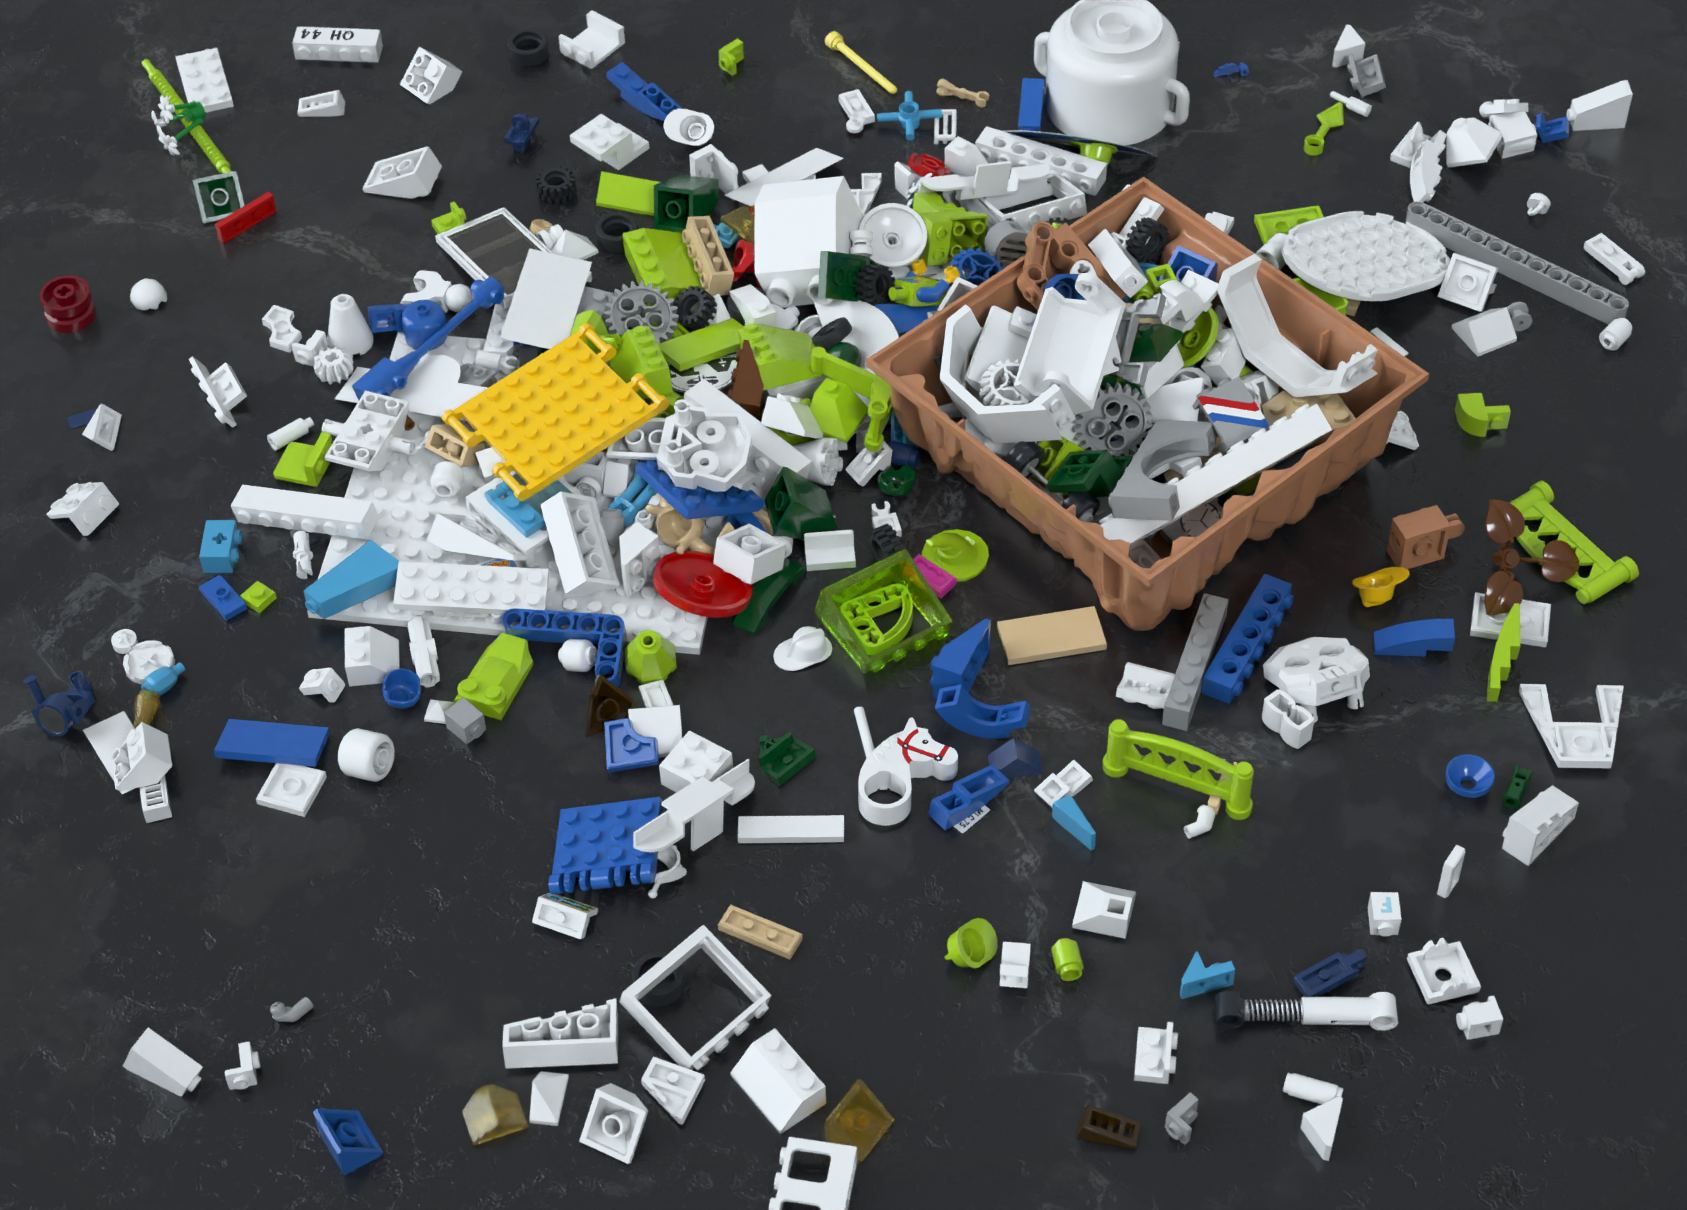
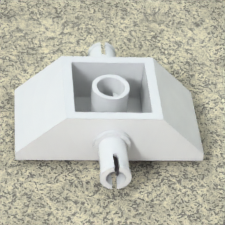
M365 391L344 424L325 419L322 425V432L337 436L325 455V460L366 471H383L394 451L411 456L415 450V441L402 438L409 401Z

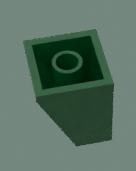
M677 175L654 185V229L682 233L686 229L688 217L708 216L719 201L718 179Z
M782 467L764 499L774 535L804 539L805 533L835 531L837 521L834 519L831 503L828 500L826 491L790 468Z

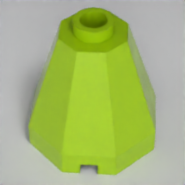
M641 631L624 649L626 672L634 676L642 685L658 680L665 681L668 678L667 676L677 668L675 645L657 631Z

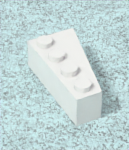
M616 999L607 1000V1004L594 1007L593 1004L582 1006L581 1011L568 1014L565 1011L556 1012L554 1016L547 1019L535 1017L504 1025L503 1053L505 1067L525 1068L618 1063V1011Z

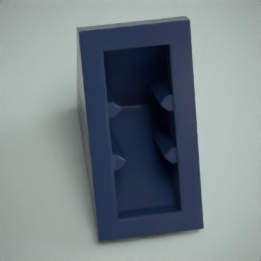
M1012 738L987 757L988 765L993 764L1006 778L1043 774L1039 751L1016 738Z

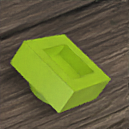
M259 581L255 582L240 595L246 605L258 613L262 612L277 599L276 593Z

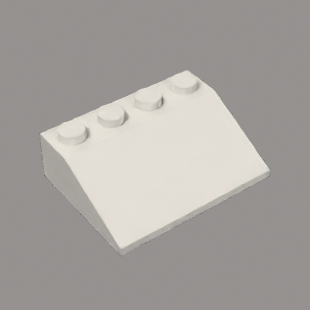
M995 305L989 311L964 378L979 393L982 375L985 371H988L990 365L995 366L998 360L1004 364L1007 359L1011 363H1015L1018 359L1019 364H1021L1029 340L1025 336L1008 330L1013 314ZM1000 382L994 385L995 389L1000 387Z

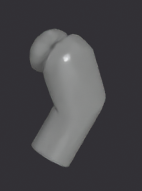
M307 997L301 999L293 1007H285L284 1003L276 1002L271 1005L270 1012L273 1014L272 1018L278 1022H295L313 1008V1004Z

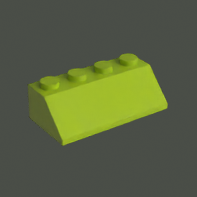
M637 326L632 330H627L621 337V344H617L616 355L608 361L611 369L626 384L631 381L635 374L641 373L647 379V383L660 395L673 393L669 366L650 327ZM641 389L635 392L642 399L649 398Z

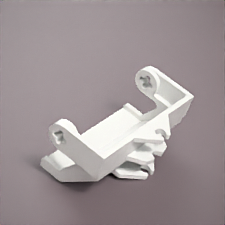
M1081 273L1078 275L1075 283V289L1086 300L1064 298L1053 287L1045 289L1013 385L1028 400L1034 401L1052 385L1056 384L1061 388L1074 415L1093 410L1103 376L1119 371V368L1114 366L1113 359L1116 364L1121 363L1116 335L1126 303L1097 276L1091 273Z

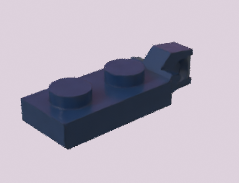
M1361 948L1348 956L1345 953L1340 954V952H1337L1295 975L1293 983L1304 997H1320L1359 974V969L1366 965L1367 956Z

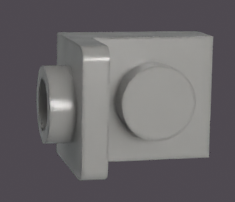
M1192 1093L1185 1096L1167 1113L1165 1122L1168 1134L1175 1140L1179 1139L1185 1145L1190 1141L1192 1128L1189 1125L1198 1115L1196 1111L1199 1099Z

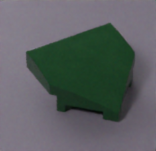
M787 732L786 735L778 738L769 739L768 735H763L759 738L760 755H758L761 773L778 786H781L817 757L815 749L798 739H794L792 732Z

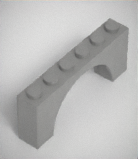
M1156 420L1152 428L1148 430L1145 440L1141 442L1137 453L1133 455L1131 463L1125 468V472L1121 479L1118 480L1114 491L1109 495V507L1113 510V517L1172 521L1180 508L1177 485L1159 483L1148 477L1156 469L1170 462L1188 457L1209 456L1216 445L1215 430L1211 422Z

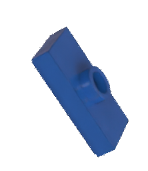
M221 575L199 586L202 595L225 621L247 609L246 603Z

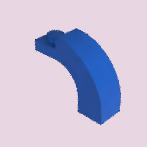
M962 684L939 689L935 710L954 728L976 737L989 739L1009 738L1010 730L1025 728L1031 709L1027 701L1002 706L981 703L974 699Z

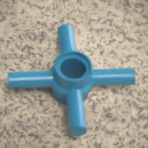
M906 91L904 94L905 102L899 106V112L878 113L877 122L900 121L901 127L906 130V139L911 141L915 138L914 129L919 127L920 119L942 118V109L919 110L918 104L913 101V93Z

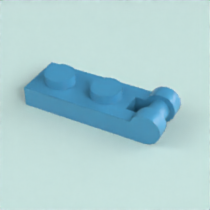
M504 481L498 484V488L490 489L484 493L488 503L526 538L546 526L544 518L526 501H519L514 496V491ZM504 495L506 498L501 500L500 497Z

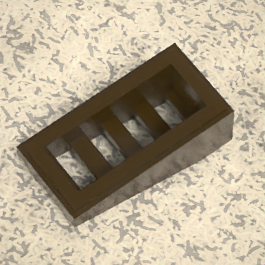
M1087 1104L1080 1118L1077 1137L1088 1141L1135 1149L1141 1123ZM1102 1124L1106 1125L1105 1130L1101 1128ZM1113 1126L1118 1127L1117 1134L1112 1132ZM1125 1128L1130 1129L1128 1138L1123 1136Z

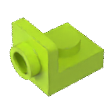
M738 38L719 49V66L731 75L737 74L736 63L744 59L743 42Z
M455 202L450 203V213L431 220L432 227L438 235L465 224L464 221L467 220L463 208H459Z

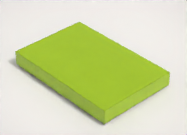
M1319 206L1257 214L1254 215V222L1263 244H1267L1277 233L1288 235L1293 227L1323 218L1324 216Z

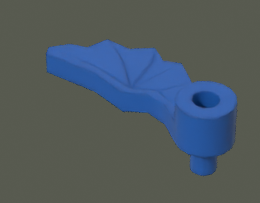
M1243 62L1239 64L1240 66L1234 63H1226L1218 67L1213 76L1230 75L1233 72L1246 76L1249 74V69Z

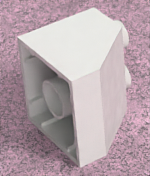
M844 176L763 185L755 201V275L771 304L786 308L790 305L814 304V302L828 304L832 301V299L818 298L820 251L850 254V248L852 247L850 232L859 230L860 223L864 218Z

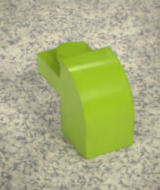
M1482 393L1458 394L1455 407L1458 424L1469 434L1486 437L1487 430L1507 429L1511 413L1509 405L1485 407Z

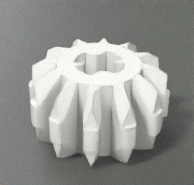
M327 346L326 351H319V355L314 357V371L322 382L328 381L331 385L337 381L340 384L342 379L348 380L349 375L353 374V358L346 351V348L339 349L336 346L334 349H330Z

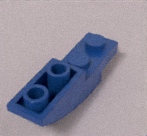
M623 62L607 72L606 78L621 90L620 96L644 114L664 121L669 113L682 109L653 82L648 85Z

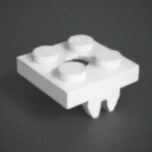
M1440 938L1437 944L1434 945L1431 940L1426 943L1423 950L1408 953L1407 961L1427 1005L1480 992L1481 985L1460 941L1447 944L1444 938ZM1438 969H1445L1451 973V979L1441 981L1436 978L1435 972Z

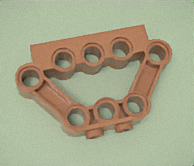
M1040 221L1033 226L1026 236L1027 251L1023 270L1017 279V286L1025 299L1031 302L1037 310H1039L1045 286L1049 281L1045 271L1048 252L1052 256L1053 264L1057 268L1063 269L1067 274H1070V270L1077 261H1088L1093 266L1097 277L1122 301L1127 297V294L1115 283L1104 266L1067 223L1055 229L1050 223Z

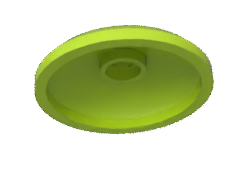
M1211 307L1207 312H1201L1194 320L1196 324L1190 331L1187 330L1183 333L1184 336L1177 344L1184 362V366L1181 369L1199 362L1214 345L1219 321L1216 312Z

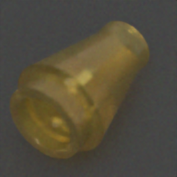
M141 690L139 695L135 697L134 727L137 728L141 722L147 725L150 724L161 703L157 693L150 690Z

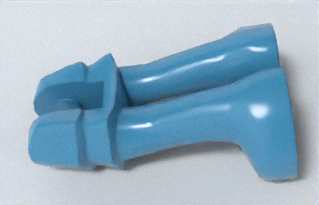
M634 472L633 480L620 497L615 496L608 509L622 510L625 529L635 521L637 513L645 508L651 497L656 495L657 492ZM641 489H644L641 492V494L637 497V499L631 504L630 502L636 496V494Z

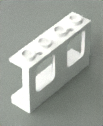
M789 1137L787 1148L782 1147L779 1163L783 1167L782 1172H777L775 1176L774 1190H777L776 1198L770 1199L769 1210H782L783 1202L785 1201L815 1205L820 1207L821 1210H848L857 1166V1147ZM794 1151L829 1155L831 1162L827 1180L824 1183H816L789 1178Z

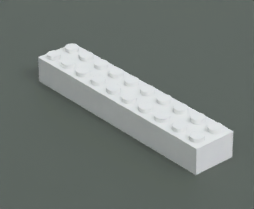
M1306 404L1297 409L1291 415L1292 418L1288 419L1287 416H1284L1274 422V425L1269 427V431L1263 428L1251 435L1252 437L1248 439V443L1245 444L1242 440L1231 446L1226 451V455L1223 456L1222 453L1211 457L1205 463V467L1201 468L1200 465L1193 467L1186 472L1187 474L1183 475L1184 479L1179 480L1176 477L1167 482L1166 484L1177 485L1180 505L1172 521L1114 518L1110 514L1101 519L1098 525L1103 528L1106 539H1120L1129 542V546L1257 476L1262 471L1273 467L1319 441L1332 429L1317 404L1312 407Z

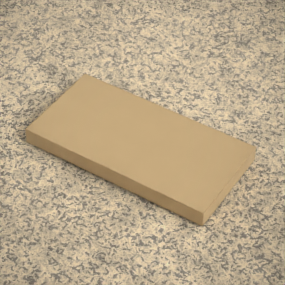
M1095 606L997 622L998 633L1008 665L1106 650L1107 648Z

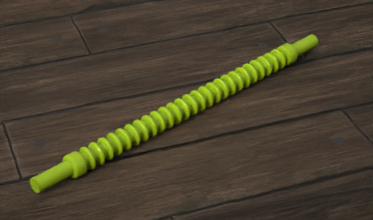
M144 59L142 65L149 73V79L164 98L169 97V104H184L160 70L155 69L148 59ZM185 109L175 110L174 112L177 115L183 113ZM185 117L180 119L186 128L193 123L192 121L188 122ZM200 125L189 131L219 173L232 172L228 161Z

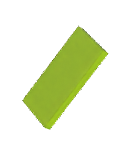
M731 318L659 343L658 346L665 360L681 372L737 352L738 348H741L737 329H741L744 326Z

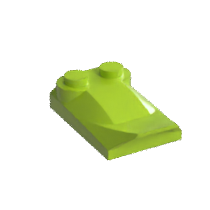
M501 633L486 648L468 678L458 684V694L454 703L464 698L485 716L502 720L533 666V660L528 649V641Z

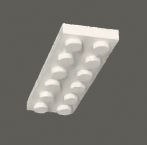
M399 561L393 605L394 609L499 615H503L507 610L514 608L546 610L549 569Z

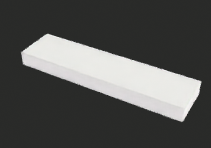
M844 815L738 816V843L844 842Z

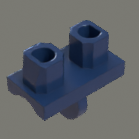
M519 113L512 118V126L504 137V142L511 144L513 151L523 153L527 148L526 144L529 139H532L535 135V129L540 122L538 117L529 118L527 114Z

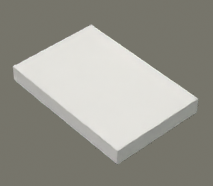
M1475 592L1470 636L1497 640L1509 613L1486 615L1485 594ZM1522 600L1520 604V644L1539 647L1547 646L1551 604Z

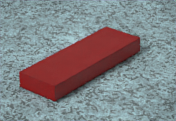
M267 192L215 223L219 241L224 244L277 212L273 195Z

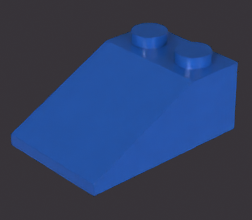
M984 619L945 645L938 656H934L930 666V670L933 671L930 686L933 687V698L937 699L939 689L961 684L969 693L990 652L991 620Z

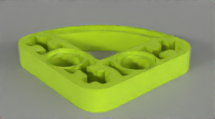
M891 584L844 602L840 608L843 623L863 652L873 656L884 653L897 645L906 636L913 622L912 598L907 587L902 584ZM871 602H879V603H881V604L878 605V606H869V605H868V604L871 603ZM902 607V613L898 622L883 635L872 618ZM861 625H866L869 627L866 630L857 629V627Z

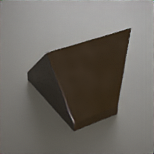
M601 674L597 675L589 696L585 737L604 732V722L629 718L628 709H635L637 706L635 700Z

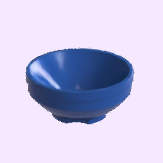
M1460 755L1453 758L1447 765L1446 782L1450 789L1458 795L1468 798L1480 797L1485 795L1493 785L1495 777L1493 768L1486 760L1479 756ZM1470 780L1475 784V787L1467 789L1460 782Z

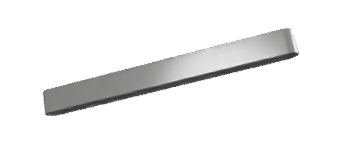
M1412 202L1409 204L1406 222L1408 221L1429 232L1444 247L1471 259L1498 268L1497 272L1608 325L1614 319L1626 318L1629 302L1623 296L1423 202Z

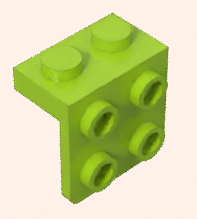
M321 432L315 446L297 442L289 443L273 472L274 477L279 480L317 487L330 464V461L325 460V455L333 444L331 434Z

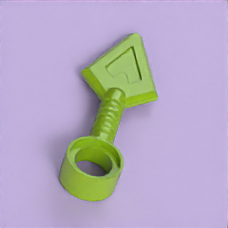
M1338 102L1317 115L1322 125L1316 135H1309L1305 138L1303 148L1305 153L1312 156L1320 155L1324 147L1323 138L1328 130L1332 127L1344 125L1343 103Z

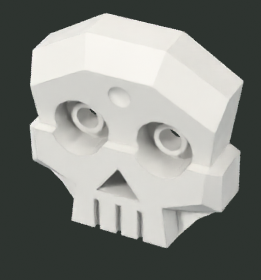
M680 399L676 401L674 406L675 414L665 419L657 455L658 470H664L676 487L697 489V486L714 492L727 491L746 474L752 447V435L741 413L709 412L708 408L690 406L687 400Z
M1310 637L1279 647L1263 664L1264 678L1279 687V690L1290 695L1295 703H1299L1301 707L1306 709L1313 716L1314 723L1318 721L1316 706L1346 696L1349 708L1358 709L1357 702H1359L1360 708L1364 706L1362 691L1370 677L1369 662L1359 649L1350 646L1346 638Z

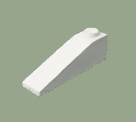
M438 513L427 538V541L435 545L434 548L443 553L451 551L517 561H525L527 557L510 544L499 542V536L487 533L486 527L465 515Z

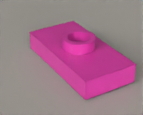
M920 554L903 568L905 576L939 598H942L957 584V578Z

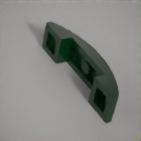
M784 558L782 570L757 582L752 589L748 606L737 614L733 626L755 636L767 621V613L789 585L794 586L806 572L807 567Z

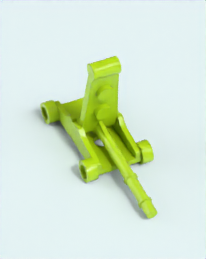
M822 347L813 348L810 366L813 372L823 373L835 381L847 384L853 391L870 399L868 415L871 417L868 433L865 435L864 446L872 452L881 450L884 442L882 432L894 409L891 403L890 385L877 374L875 375L826 353V350Z

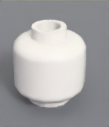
M440 462L434 468L430 485L435 493L441 497L455 496L461 489L465 477L464 471L454 462Z
M568 639L559 649L558 658L567 671L587 672L596 664L598 652L597 648L589 640Z

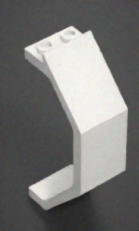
M1256 254L1223 271L1217 291L1244 357L1293 397L1345 393L1378 374L1372 369L1375 365L1374 358L1378 349L1371 344L1367 346L1365 353L1356 352V354H1353L1348 363L1341 361L1337 370H1326L1283 337L1278 330L1257 281V271L1262 259Z
M965 304L947 319L940 380L955 407L994 444L1062 440L1059 432L1069 426L1076 418L1061 388L1056 384L1052 385L1033 402L1025 405L984 406L967 391V381L964 378L969 367V356L976 349L982 329L972 310Z

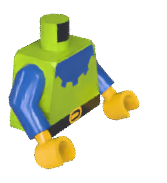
M917 259L911 263L912 272H908L905 278L895 280V287L889 289V298L896 303L915 307L940 305L947 294V290L950 287L949 284L954 283L957 277L960 278V273L957 267L950 265L944 269L947 277L944 280L917 276L927 271L924 259L920 262Z

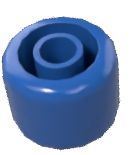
M431 300L412 302L402 312L404 338L407 344L415 350L447 323L442 306ZM448 335L445 336L439 343H437L431 350L437 349L441 345H443Z

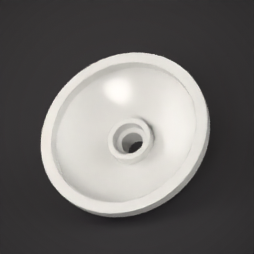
M888 203L873 208L864 216L859 226V230L873 232V240L871 241L873 256L870 257V261L877 265H885L889 268L907 266L920 257L926 246L927 229L923 219L916 211L902 204ZM894 240L896 243L891 245L888 241Z

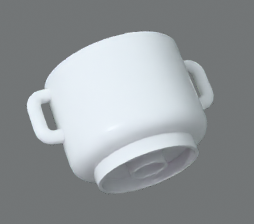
M1080 0L1055 21L1050 32L1040 33L1036 37L1034 44V64L1036 69L1046 76L1045 108L1053 124L1066 135L1130 145L1151 138L1167 124L1178 126L1186 122L1189 113L1190 96L1187 87L1176 80L1179 44L1176 31L1169 20L1147 0ZM1175 95H1176V97H1177V100H1176V112H1173V109H1174V97H1175Z

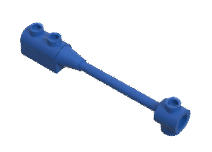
M488 277L485 281L476 280L471 286L473 300L419 348L396 361L384 357L352 385L358 400H360L365 391L391 397L393 391L403 389L407 384L409 374L418 364L421 357L477 308L488 309L494 303L500 304L503 301L505 292L502 285L493 277Z

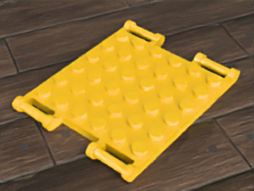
M584 323L579 328V331L454 410H446L442 414V420L446 425H451L463 438V442L467 447H474L485 440L505 461L504 463H496L492 468V473L497 478H501L514 491V496L519 501L527 500L666 410L670 404V401L664 395H660L647 383V379L641 373L635 374L631 381L626 384L606 364L616 355V349L596 334L594 327L589 323ZM589 339L601 352L596 355L584 341ZM641 389L654 403L649 406L635 392ZM464 418L475 432H470L459 420ZM515 471L527 485H520L510 473Z

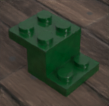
M1108 450L1069 452L1046 484V487L1050 493L1089 491L1095 497H1109L1110 493L1117 486L1118 480L1123 476L1125 468L1131 463L1133 455L1112 457Z

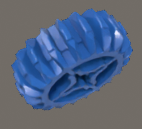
M971 247L967 251L962 250L953 257L949 266L957 267L960 278L977 286L1004 269L1002 267L1003 261L996 260L997 255L990 256L989 250L983 253L980 247L976 251Z

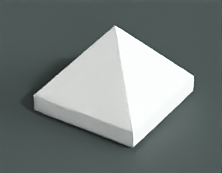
M430 699L424 722L446 724L444 712L455 703Z

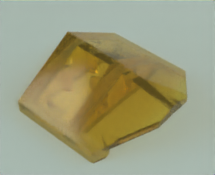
M493 1084L477 1089L462 1111L473 1145L528 1128L517 1094Z

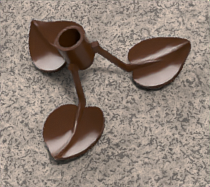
M1489 500V509L1485 522L1486 533L1495 543H1506L1501 546V549L1496 550L1492 556L1494 566L1499 568L1500 571L1495 572L1489 578L1486 585L1485 611L1486 615L1491 616L1509 613L1514 603L1521 604L1523 599L1522 586L1519 582L1513 581L1515 576L1508 570L1515 568L1519 562L1543 563L1541 568L1542 576L1552 582H1562L1575 575L1580 566V561L1573 548L1561 540L1549 542L1543 549V558L1519 557L1518 552L1514 549H1509V547L1514 543L1513 537L1520 536L1524 532L1525 521L1522 513L1514 505L1506 501Z

